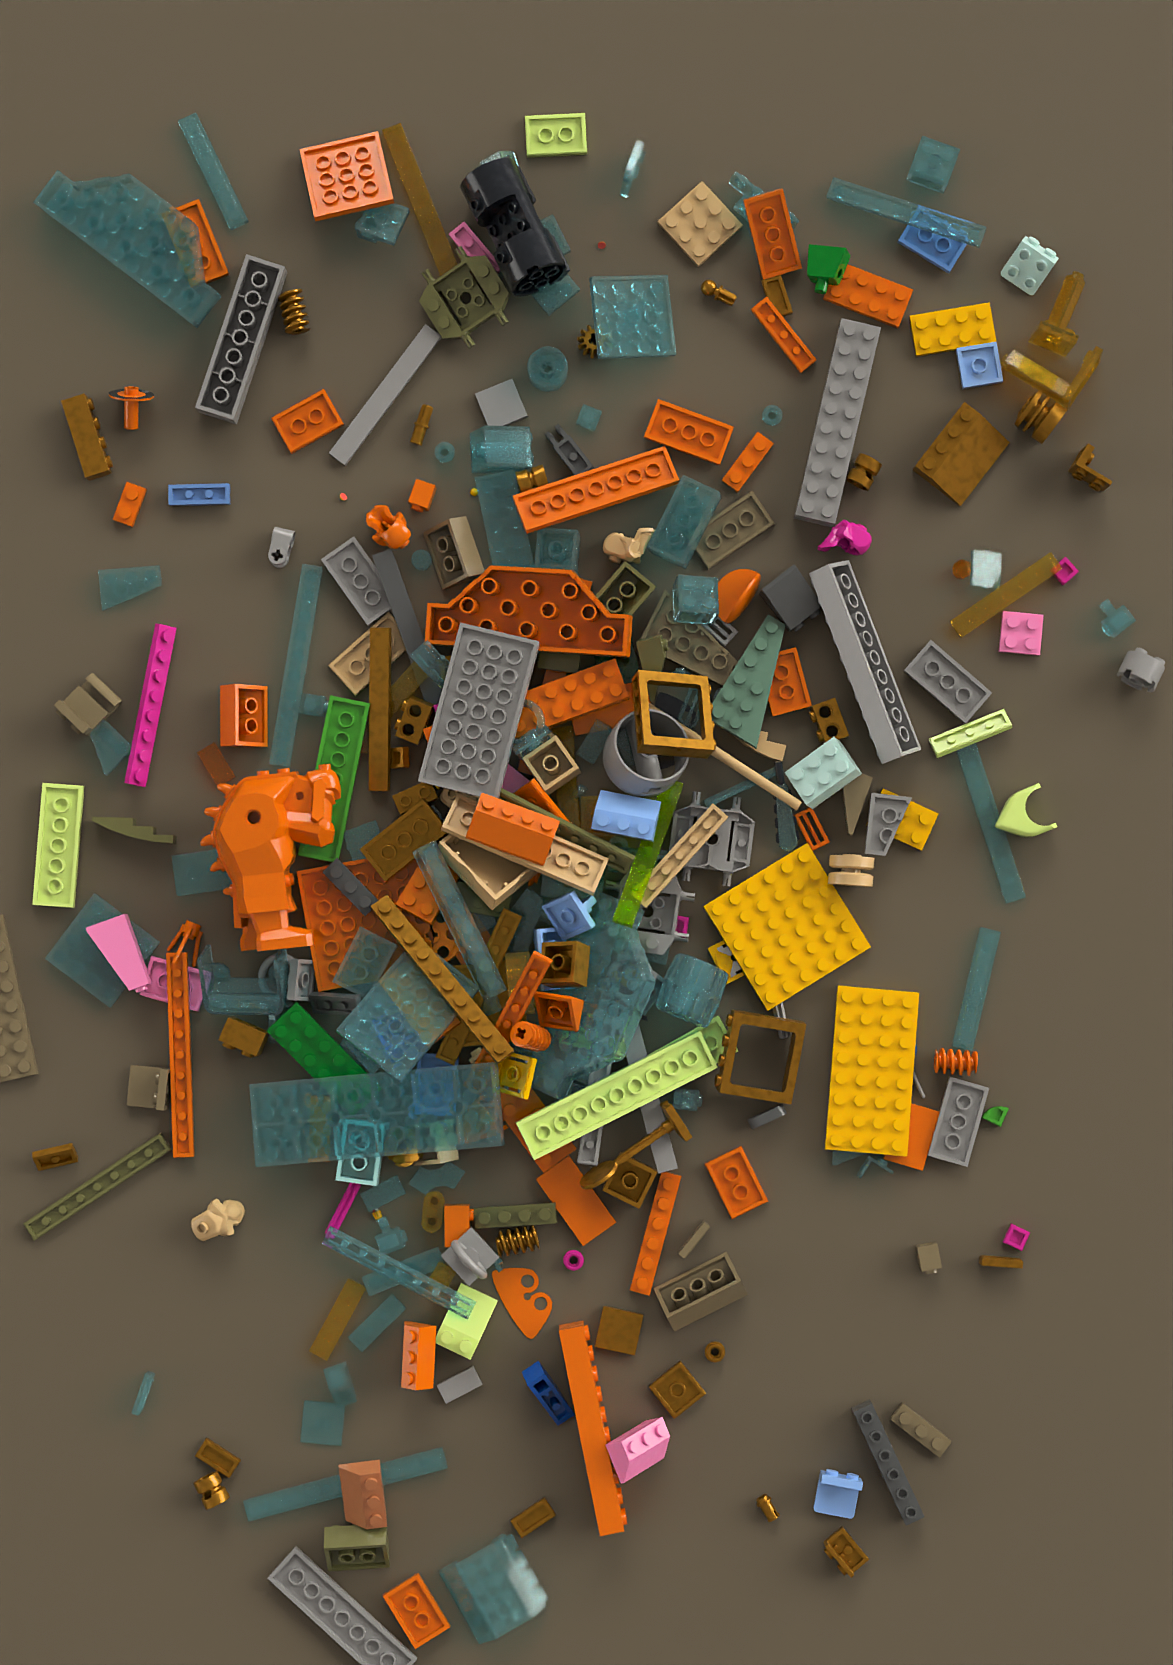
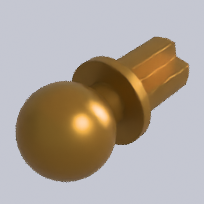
M705 280L701 285V291L704 295H715V301L718 299L730 306L734 304L737 296L723 289L722 285L720 288H717L713 280Z

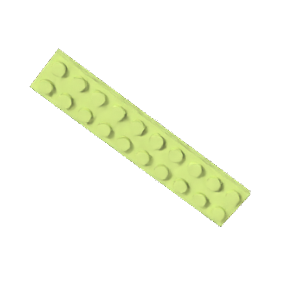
M698 1030L515 1123L533 1160H536L718 1067L701 1031Z

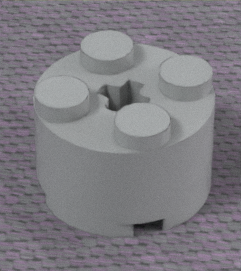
M1137 647L1135 651L1127 652L1117 676L1121 675V681L1135 689L1141 690L1144 687L1148 688L1147 692H1154L1165 670V661L1159 657H1152L1147 654L1146 650Z

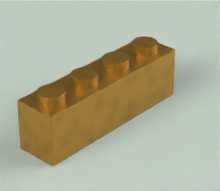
M85 393L61 400L85 478L91 481L112 474L110 468L113 467L110 456H106L104 450L107 448L104 436L100 437L98 429H101L98 417L94 418L92 410H95L92 398L88 399Z

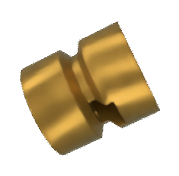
M859 453L854 462L855 468H851L846 480L859 489L869 491L874 482L872 477L877 476L882 464L866 454Z
M543 465L532 467L531 471L525 469L515 472L521 493L548 484Z
M218 1471L211 1472L193 1483L198 1494L203 1495L201 1500L206 1510L230 1498L225 1486L220 1485L222 1479Z

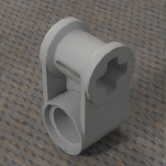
M274 527L268 558L274 567L283 568L288 564L295 541V531ZM280 553L283 558H279L278 561H276L274 557L279 556Z

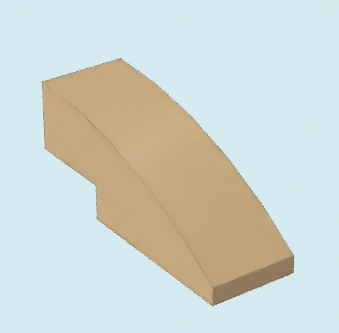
M760 732L757 749L735 737L755 753L774 761H783L786 745L766 741L768 732Z

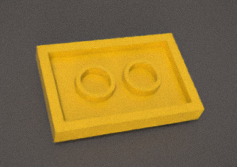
M884 788L881 790L880 793L888 795H897ZM910 801L894 839L922 851L939 813Z

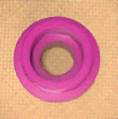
M570 1250L564 1255L563 1263L567 1269L575 1271L582 1267L584 1258L579 1251ZM572 1256L578 1259L575 1264L570 1262Z

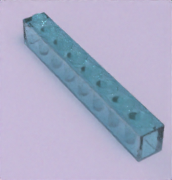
M436 840L416 849L412 853L483 1000L506 991L507 988Z

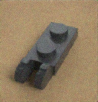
M559 424L554 426L557 433L563 438L559 443H557L551 433H545L546 438L553 445V449L573 475L594 468L571 436L567 435Z

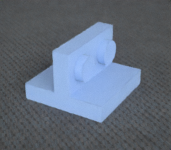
M571 891L542 906L562 941L588 931L596 925L589 915L592 911L591 907L597 902L592 895L580 900L576 892Z

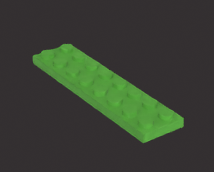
M330 695L315 770L319 769L318 765L331 764V769L336 772L339 778L341 798L335 800L336 804L332 808V823L335 829L333 843L323 848L300 843L299 856L333 862L336 858L340 859L370 703Z

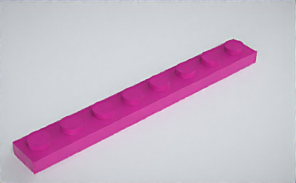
M155 623L124 781L126 784L146 787L177 629L171 626Z

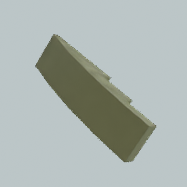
M92 817L93 822L132 838L157 843L176 844V836L156 835V827L136 826L135 818Z

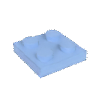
M997 342L956 348L962 389L1003 382Z

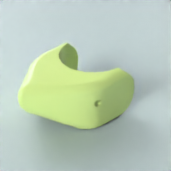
M1035 784L1012 794L1006 801L995 827L1021 837H1033L1057 828L1056 823L1048 826L1038 825L1032 822L1026 813V800L1034 790L1041 787L1040 784Z

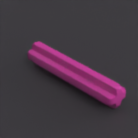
M350 1182L325 1231L327 1236L332 1238L336 1236L361 1184Z

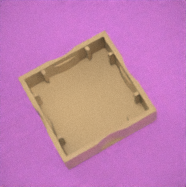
M451 834L439 842L436 851L491 910L539 873Z

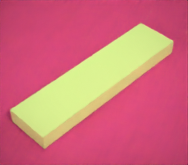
M1002 709L929 738V743L936 758H939L1012 729V724L1005 710Z

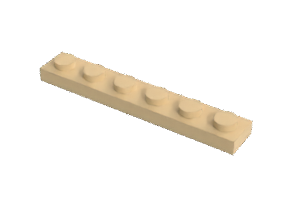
M712 804L631 893V896L644 908H647L728 819V816L716 805Z

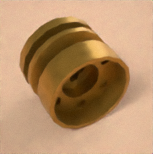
M1038 390L1037 393L1029 397L1021 408L1014 425L1019 427L1024 420L1027 424L1022 431L1025 432L1031 426L1035 429L1031 437L1040 444H1043L1067 409L1057 402L1048 408L1046 405L1050 397L1047 395L1041 403L1038 399L1043 392Z

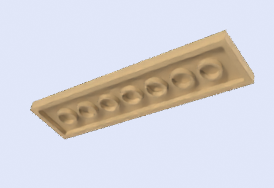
M457 793L441 827L442 831L587 894L594 895L609 859L555 835L545 864L541 866L467 839L465 837L478 802Z

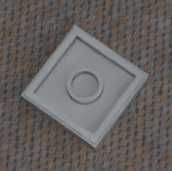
M513 379L475 393L490 432L528 417Z

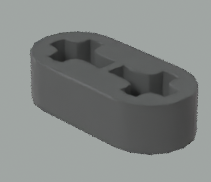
M780 1104L749 1118L747 1121L751 1129H755L787 1114L783 1104Z

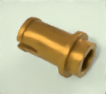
M763 1494L756 1499L757 1507L761 1508L767 1521L772 1522L780 1515L770 1501L771 1497Z

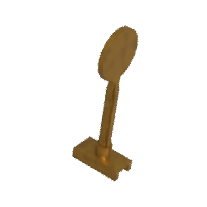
M667 1100L659 1104L667 1117V1120L661 1123L660 1127L622 1152L613 1161H605L590 1169L581 1178L580 1186L586 1190L604 1183L615 1173L619 1164L626 1162L666 1133L669 1134L673 1130L685 1142L691 1139L692 1135L672 1104H669Z

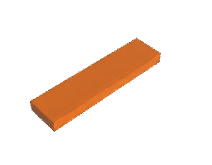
M767 296L751 309V312L800 373L817 361Z

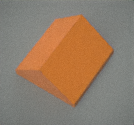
M536 991L534 999L540 1026L578 1032L584 1000L572 996Z

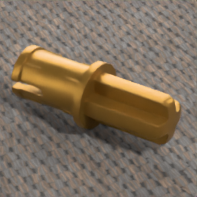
M426 404L421 406L417 421L414 422L415 428L410 440L411 443L422 446L426 430L429 429L428 424L433 407Z

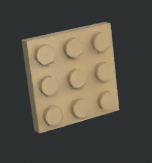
M703 181L657 222L697 267L703 264L743 227V224Z

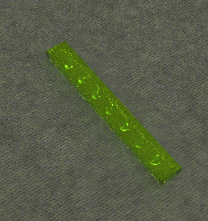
M676 781L671 788L658 795L656 801H661L654 842L641 840L612 922L630 928L633 927L684 783Z

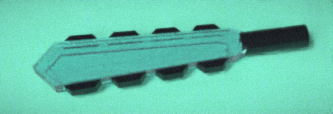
M775 761L776 785L792 795L784 780L782 761ZM773 796V799L776 800L774 813L777 814L775 827L778 829L776 842L780 848L790 853L798 845L797 841L800 839L799 833L795 829L797 821L796 817L792 814L794 809Z

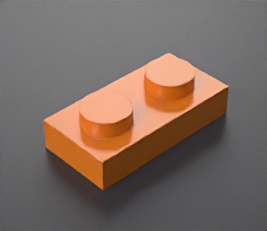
M126 482L113 520L133 527L147 489Z

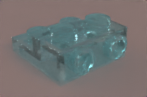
M394 203L364 210L361 219H358L355 224L357 237L373 243L381 241L394 246L410 213L409 208Z

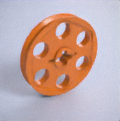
M442 907L440 910L447 914L445 922L440 923L435 919L432 924L433 931L438 934V937H434V947H432L431 938L427 937V933L431 932V925L426 922L419 924L415 919L416 917L409 914L407 920L443 964L456 956L463 942V928L458 917L450 909ZM450 928H455L458 931V937L455 940L447 937V931ZM442 946L447 947L449 950V955L446 958H441L438 955V949Z

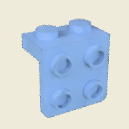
M832 1469L820 1470L813 1507L814 1511L852 1519L855 1514L859 1490L862 1491V1479L859 1478V1475L853 1473L844 1475L838 1474V1471Z

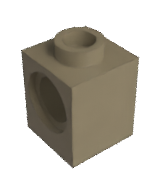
M934 1241L915 1245L919 1269L922 1272L925 1271V1274L938 1272L937 1269L942 1268L938 1244Z

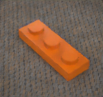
M757 432L723 477L722 482L738 493L774 443Z

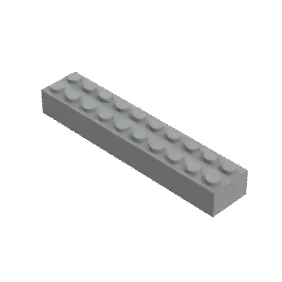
M841 318L794 519L828 527H834L881 327Z
M849 560L828 564L810 572L811 584L816 590L818 602L824 611L826 623L830 627L833 641L840 653V660L845 666L847 678L854 690L855 699L859 703L862 717L866 721L869 736L876 748L877 757L884 764L920 751V744Z

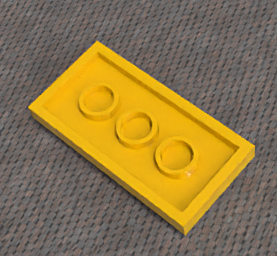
M990 302L909 316L916 357L954 351L960 347L997 342Z

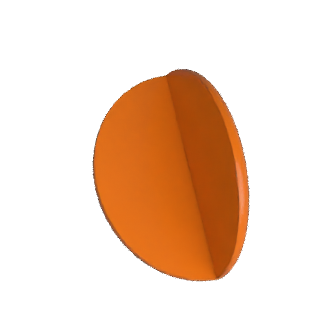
M738 569L726 574L718 582L713 595V605L717 615L726 624L732 623L747 608L760 585V573L749 569Z

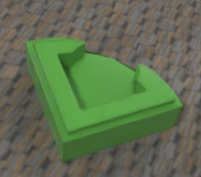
M1004 1106L992 1107L981 1118L1001 1127L1009 1108Z

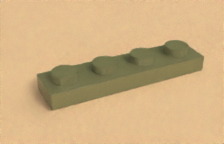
M556 1202L475 1207V1229L556 1224Z

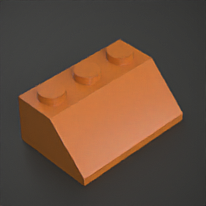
M244 684L220 686V747H268V686Z
M404 1321L401 1388L415 1391L433 1388L436 1326Z

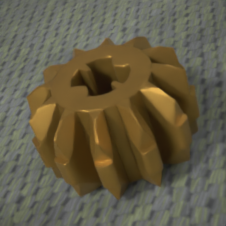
M595 324L594 329L590 325H587V331L581 329L580 333L582 336L577 337V341L581 343L578 345V349H584V356L590 352V358L594 359V354L596 353L599 358L602 357L601 351L606 354L608 353L606 346H611V341L607 339L611 335L610 333L604 334L606 331L605 327L598 330V324ZM591 338L599 339L598 344L593 345V342L590 344Z

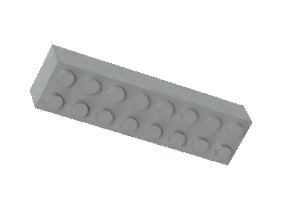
M246 254L195 406L199 413L237 425L278 303V297L281 294L287 276L285 266Z

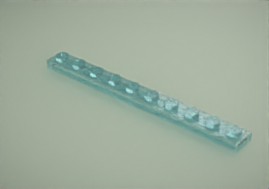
M302 564L269 761L271 765L290 767L323 572V567Z
M443 1447L380 1463L383 1485L448 1468ZM340 1474L245 1499L243 1503L248 1522L342 1497Z

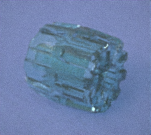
M682 953L676 954L663 978L655 1006L660 1011L670 1014L675 1018H680L687 1023L706 1028L709 1026L720 1005L727 984L728 974L724 970L698 958Z

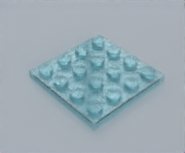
M668 275L592 276L589 278L598 359L669 357L676 355Z
M94 893L45 959L111 1008L126 989V986L87 933L86 927L123 915V913ZM130 919L144 962H146L160 944V941Z

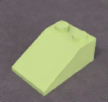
M461 1283L438 1330L436 1344L471 1360L498 1300Z

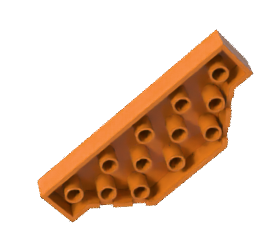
M490 565L484 570V573L477 579H474L448 604L427 603L424 643L427 645L454 647L461 622L539 641L538 652L630 658L633 617L627 614H611L572 570Z

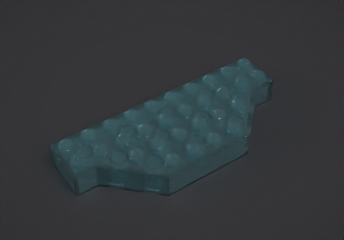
M57 170L33 203L194 327H199L221 298V295L205 283L199 228L197 225L130 173L117 177L109 176L90 181L73 182Z
M602 892L600 893L591 915L596 925L592 929L585 931L580 941L591 946L587 987L560 988L558 993L559 995L572 996L584 1000L579 1030L574 1032L545 1027L551 1034V1043L545 1051L533 1052L532 1058H536L537 1063L531 1084L532 1088L554 1098L563 1099L567 1097L573 1081L588 1073L598 1071L606 1065L624 1059L656 983L648 966L649 962L644 948L641 946L637 931L645 910Z

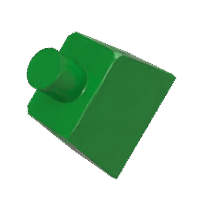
M809 244L807 276L812 283H816V293L826 294L828 285L840 284L850 260V254L846 248Z

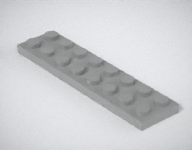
M297 1546L292 1549L268 1576L267 1579L361 1665H413L417 1660V1657Z

